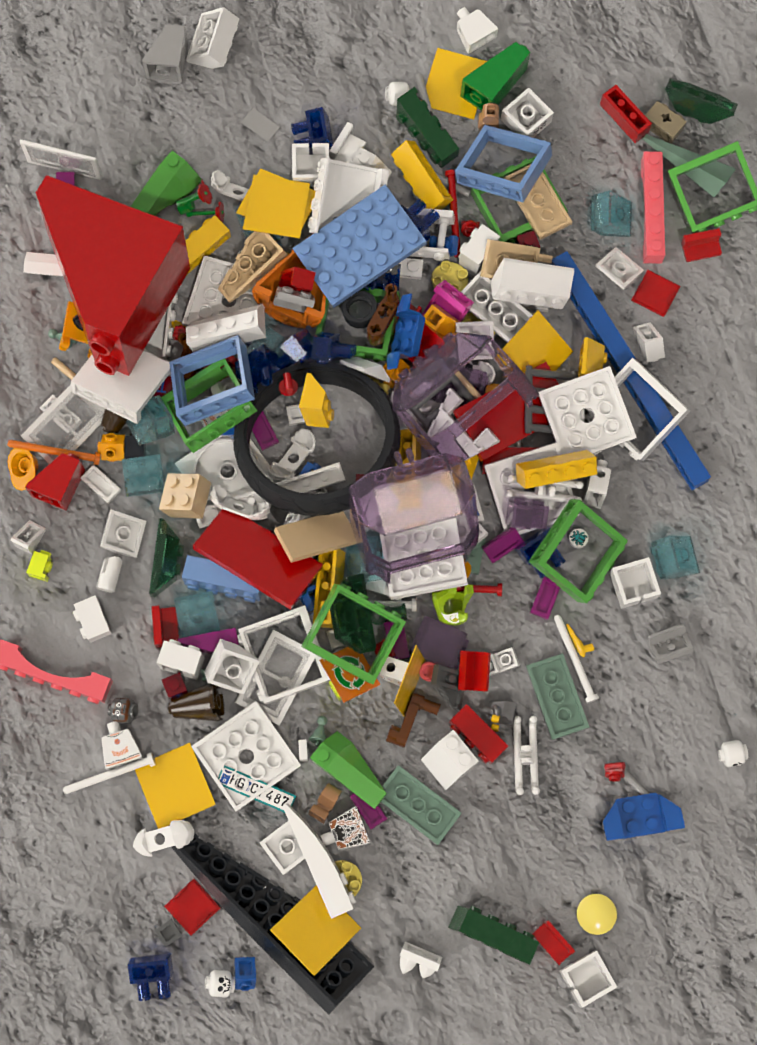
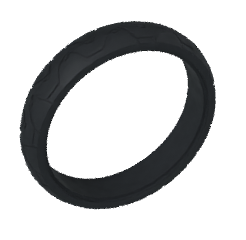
M314 361L299 363L281 369L272 376L270 375L254 389L255 399L252 402L257 411L235 425L233 437L234 454L238 468L250 487L271 505L287 512L308 516L330 515L342 512L343 510H349L354 507V503L366 497L375 488L386 482L394 469L401 442L399 419L391 400L384 390L362 372L333 362ZM284 373H290L291 379L297 382L298 387L304 386L307 373H311L319 384L335 385L351 390L367 400L377 411L385 428L384 445L377 461L359 480L336 491L308 494L283 488L268 479L258 469L250 455L251 432L261 412L274 399L282 395L279 391V384L284 380Z

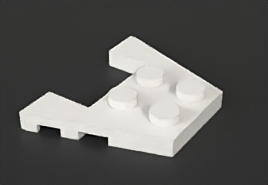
M449 388L446 393V399L444 403H441L440 411L436 419L433 420L423 441L447 469L457 466L500 442L489 428H486L474 441L451 416L453 411L464 400L454 389Z

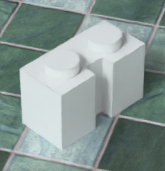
M96 596L73 604L75 607L73 611L74 617L77 622L80 621L82 624L80 632L83 639L87 638L92 643L112 634Z

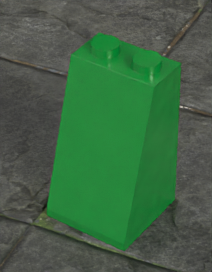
M515 42L468 74L462 80L460 97L481 111L484 104L493 103L499 105L527 70L530 57L528 48Z

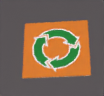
M357 643L333 653L368 673L370 665ZM325 659L319 660L343 703L381 685L378 679H376L374 684H370Z

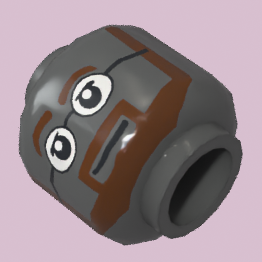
M115 698L109 704L107 712L113 722L129 724L138 716V705L131 698Z

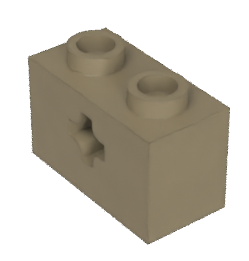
M658 101L645 115L652 123L650 131L671 144L684 130L687 122L681 115L672 112L666 104H661Z

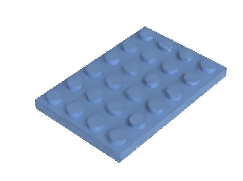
M385 184L318 230V233L312 234L292 249L307 270L316 272L314 281L334 308L425 246L427 242Z

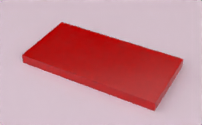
M547 362L533 368L551 371ZM525 373L453 411L460 426L473 441L486 428H489L500 440L499 443L477 454L480 461L534 433V431L529 434L525 433ZM533 376V387L548 389L559 385L556 379ZM539 395L532 396V405L542 406ZM532 413V424L549 425L546 414Z
M224 509L219 512L193 544V550L290 610L323 567L322 563L312 557L291 563L275 534L249 518Z

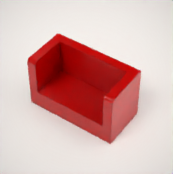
M299 267L284 270L281 272L279 287L288 286L298 292L312 291L316 272Z

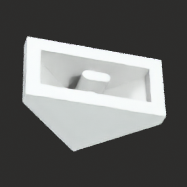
M29 520L11 537V542L15 547L33 555L46 528Z

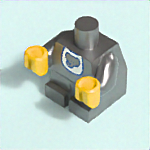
M497 701L492 702V707L484 706L483 714L490 715L491 722H494L491 725V729L494 732L499 731L500 724L507 725V728L513 727L516 703Z

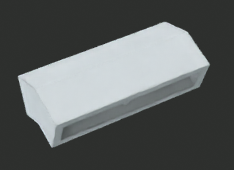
M26 252L24 273L63 276L55 254Z

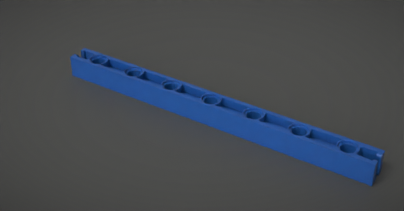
M566 251L553 258L550 265L574 268L570 299L597 342L605 346L604 352H607V358L618 374L632 358H636L570 254ZM634 370L623 383L655 434L658 435L673 420V416L657 391ZM677 425L661 443L693 491L707 483L711 476L679 425Z

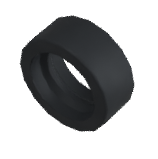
M358 291L342 303L344 319L354 328H366L378 308L375 297L366 291ZM365 301L370 304L371 312L366 317L354 318L349 313L350 306L355 302Z

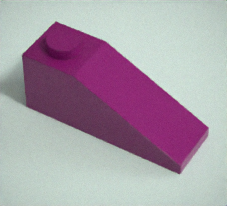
M236 628L178 638L182 646L188 648L189 645L200 648L199 651L212 655L220 639L239 645Z

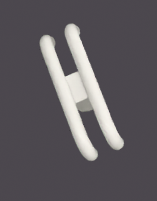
M509 475L507 477L509 483H517L516 475ZM568 480L535 487V492L508 490L506 497L566 503L570 499L582 501V498L578 496L555 494V486L582 489L584 484L581 481Z
M516 716L513 720L516 793L518 795L524 793L522 765H530L531 790L534 795H538L540 789L538 780L537 717L531 716L529 718V745L521 746L522 719L520 716Z

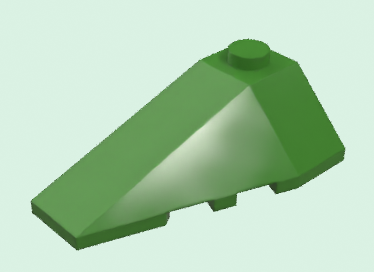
M171 151L160 163L130 207L155 216L162 209L169 205L172 206L177 200L190 195L201 183L202 179L186 160L174 151Z
M338 731L324 740L310 757L314 764L374 810L387 794L354 744Z

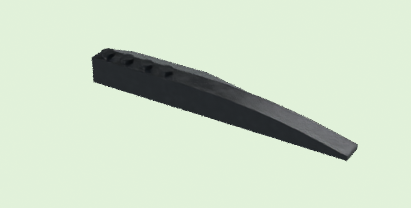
M195 833L193 840L183 848L178 849L176 846H171L228 914L328 1015L374 968L348 941L314 976L270 931L300 901L299 898L296 896L293 898L284 892V889L280 886H274L261 874L241 862L239 864L231 859L232 856L229 854H223L215 849L214 845L210 842L206 843L199 839V836Z

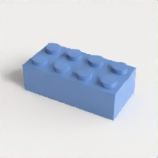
M187 555L182 579L188 589L198 591L199 588L205 589L207 593L217 595L218 592L224 593L226 597L236 599L237 596L243 597L245 601L255 603L256 600H261V591L213 561Z

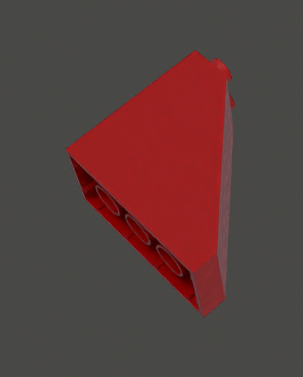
M46 175L35 193L50 242L93 355L94 365L108 375H114L118 371L129 376L190 270L183 226Z

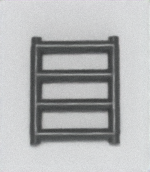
M439 355L434 358V362L404 388H399L395 391L427 431L431 426V422L436 419L440 411V405L426 417L419 408L450 382L458 389L456 393L460 397L463 396L468 403L475 399ZM440 367L446 376L414 403L407 394Z
M527 365L525 370V433L529 434L532 431L552 433L550 425L532 424V413L545 414L543 406L532 405V396L538 395V392L547 389L533 387V376L570 381L578 378V371H572L571 373L532 369V366Z

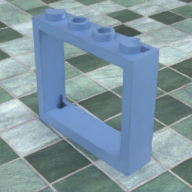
M484 125L455 170L457 184L523 203L552 157L551 143ZM488 141L537 154L520 183L471 169Z
M239 335L169 362L176 416L185 426L255 399L247 348ZM238 354L242 384L188 405L184 374Z

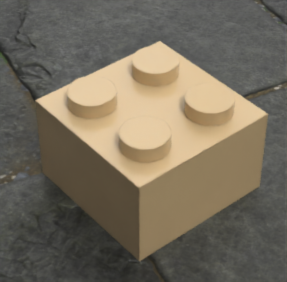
M168 473L159 510L171 518L203 519L211 482L200 474Z

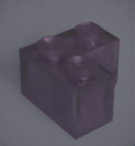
M514 498V501H508L506 524L512 528L546 530L549 506L544 505V501L533 500V503H528L525 499Z

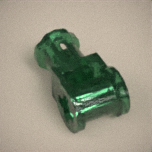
M402 603L401 606L385 607L384 610L390 613L393 610L402 615L401 619H404V621L408 620L405 603ZM371 610L368 611L369 619L374 625L391 622L382 616H379V619L376 620L374 617L376 613Z

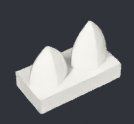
M405 942L400 953V969L402 974H405L418 963L422 978H427L435 971H438L442 957Z

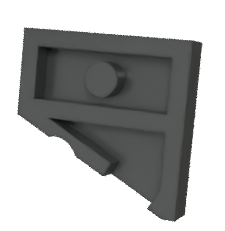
M434 665L431 685L453 710H461L464 690H458L459 671L442 665Z

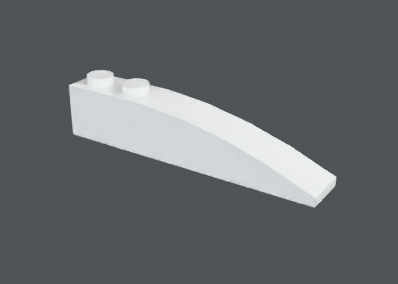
M289 804L284 805L283 809L331 919L354 909L356 899L353 892H349L346 887L348 881L344 872L340 873L331 854L309 824Z

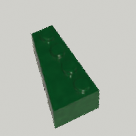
M414 86L397 99L396 118L400 124H404L408 128L407 131L410 136L415 137L419 141L421 149L430 154L432 162L443 168L458 157L459 147L446 129L441 130L436 115H430L428 104L425 100L420 101L416 95L418 90Z
M472 905L470 909L457 906L448 928L462 932L465 936L481 941L484 945L497 949L499 952L523 963L531 964L539 942L534 940L535 935L523 931L522 934L516 931V926L507 922L503 925L499 923V918L488 914L486 917L481 914V909Z

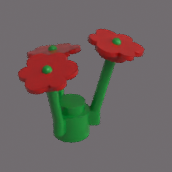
M201 180L202 184H199L196 193L176 202L177 209L181 215L186 214L187 217L216 215L222 223L224 222V205L221 202L218 203L219 206L214 211H193L195 209V200L200 198L203 202L211 204V199H213L209 187L203 180Z

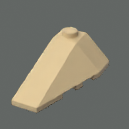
M254 231L246 239L245 246L241 253H238L233 267L228 270L218 290L230 303L255 286L276 264L288 256L285 250L269 233Z

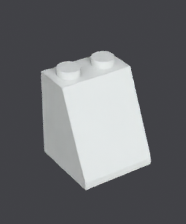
M454 730L442 738L421 759L445 791L476 767L479 762Z

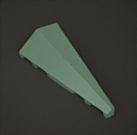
M647 134L643 138L657 152H662L663 157L675 167L702 156ZM714 161L687 172L685 175L710 196L715 197L736 169Z

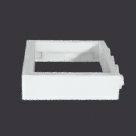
M632 358L614 377L617 386L619 387L635 370L679 412L643 451L631 441L619 444L622 448L624 446L630 450L628 454L636 461L638 459L644 461L686 417L690 410L642 364ZM587 409L590 412L588 415L593 420V412Z
M301 606L238 629L240 634L237 637L240 646L244 645L245 650L255 656L248 634L301 616L305 631L308 634L312 627V622L306 606ZM315 636L312 643L320 647L317 636ZM314 654L322 676L321 678L271 696L268 694L258 665L251 679L253 683L257 682L259 690H256L259 700L263 701L264 704H269L331 681L319 661L323 658Z

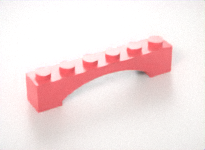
M644 152L641 159V178L644 190L643 263L662 264L665 257L663 153Z
M0 640V670L7 672L10 669L15 671L14 674L19 677L25 678L26 675L33 677L32 681L43 685L44 682L51 684V688L58 691L66 689L70 691L69 694L80 698L83 695L88 697L87 701L98 704L100 701L105 703L113 682L111 678L94 672L90 676L79 678L61 677L47 673L27 661L21 653L22 648L20 646Z

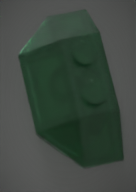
M670 78L665 88L676 112L686 117L695 118L701 123L713 124L734 116L738 106L737 103L722 95L680 80L675 81V79Z
M159 518L149 595L154 598L177 580V575L180 576L181 564H179V558L183 557L184 545H181L180 539L163 518Z
M363 573L347 576L341 582L350 586L351 592L355 594L360 592L367 596ZM338 593L330 608L335 639L358 654L376 650L370 610Z

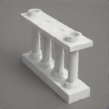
M402 207L412 222L421 223L420 233L426 241L429 225L431 223L440 225L437 248L426 247L425 245L410 256L434 258L438 261L450 259L449 250L444 248L447 226L454 225L455 222L454 212L452 210Z

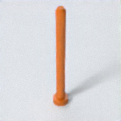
M8 440L7 446L11 448L57 456L62 453L66 455L72 453L81 460L92 461L93 465H99L101 455L98 452L90 454L16 440Z

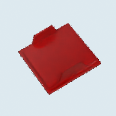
M647 270L631 301L665 317L681 286Z
M195 879L190 881L164 906L190 936L220 909L219 905Z

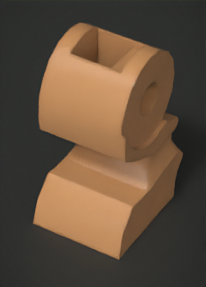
M487 103L483 105V109L479 113L478 129L480 131L484 125L499 128V106L497 104Z
M328 783L320 794L317 805L314 804L308 815L324 824L329 816V812L333 810L335 803L340 797L342 790Z

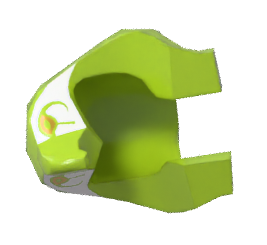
M472 584L465 585L462 592H456L457 587L432 592V602L440 623L458 626L467 621L468 613H465V608L474 594Z

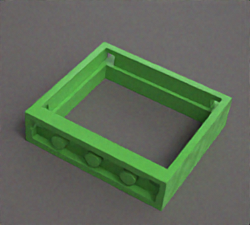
M738 141L670 169L667 172L692 234L708 231L707 228L713 225L714 228L725 224L724 221L730 218L732 221L743 217L742 213L749 211V213L757 211V187ZM736 153L755 201L696 225L677 177Z
M536 156L528 160L526 158L521 164L511 165L504 172L492 175L504 179V177L532 164ZM543 170V173L545 174L547 180L549 181L550 185L552 186L553 190L555 191L556 195L558 196L559 200L561 201L562 205L568 213V210L566 209L563 201L561 200L559 194L553 186L546 171ZM471 188V196L489 228L500 236V241L515 243L518 235L534 231L528 222L502 234L481 197L486 192Z
M364 287L359 290L371 293L377 303H380L386 295L385 290ZM397 292V295L399 296V302H400L401 296H400V293ZM326 298L325 314L317 326L313 343L315 350L324 355L332 353L343 358L353 356L362 359H373L375 362L386 361L387 355L391 353V345L398 317L395 316L388 327L382 349L322 341L330 304Z
M226 359L212 363L184 382L187 402L228 375L235 386L241 385L236 373ZM173 390L160 398L184 443L193 453L257 411L252 401L232 408L190 436L185 425L176 416Z
M570 499L529 560V563L577 602L588 603L593 598L597 587L603 583L607 572L614 566V561L618 555L624 551L628 540L581 500ZM579 513H582L614 540L581 591L546 563Z
M343 583L340 585L334 584L301 647L356 677L374 684L406 621L401 619L402 615L392 610L390 613L384 610L386 606L377 601L374 604L368 601V596L360 592L357 594L351 592L350 586ZM338 593L393 622L368 673L312 643Z

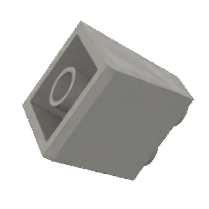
M167 24L143 58L146 79L183 82L188 49L185 26L180 24Z

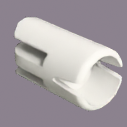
M113 556L104 559L96 585L97 589L109 593L115 592L122 566L121 558Z

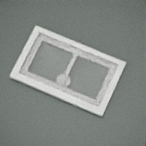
M20 139V145L27 162L102 180V174L95 157Z
M70 384L24 431L21 437L27 443L76 451L100 426L105 408L72 393V386ZM37 452L48 464L58 457L57 455Z
M275 630L270 634L258 657L260 660L258 665L269 696L301 685L315 659L312 652L301 647L302 644ZM251 679L244 694L239 693L235 703L247 708L257 701L268 719L280 726L296 694L264 704L263 701L259 700L256 690H259L257 682L253 683Z

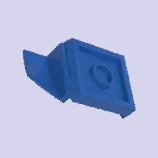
M412 294L403 295L396 310L395 316L399 318L395 326L394 341L391 345L392 351L387 355L386 359L387 370L397 369L399 358L414 357L419 354L425 317L420 312L410 309Z
M657 793L616 799L603 820L606 841L685 828L681 808Z

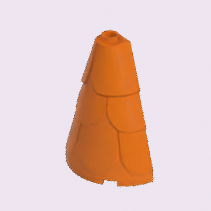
M292 249L288 256L276 264L270 272L255 284L252 289L253 297L257 304L261 303L264 305V312L275 320L295 328L305 329L306 326L313 328L322 321L326 304V296L315 281L312 291H309L315 298L314 307H307L304 313L273 304L281 272L292 267L306 269Z

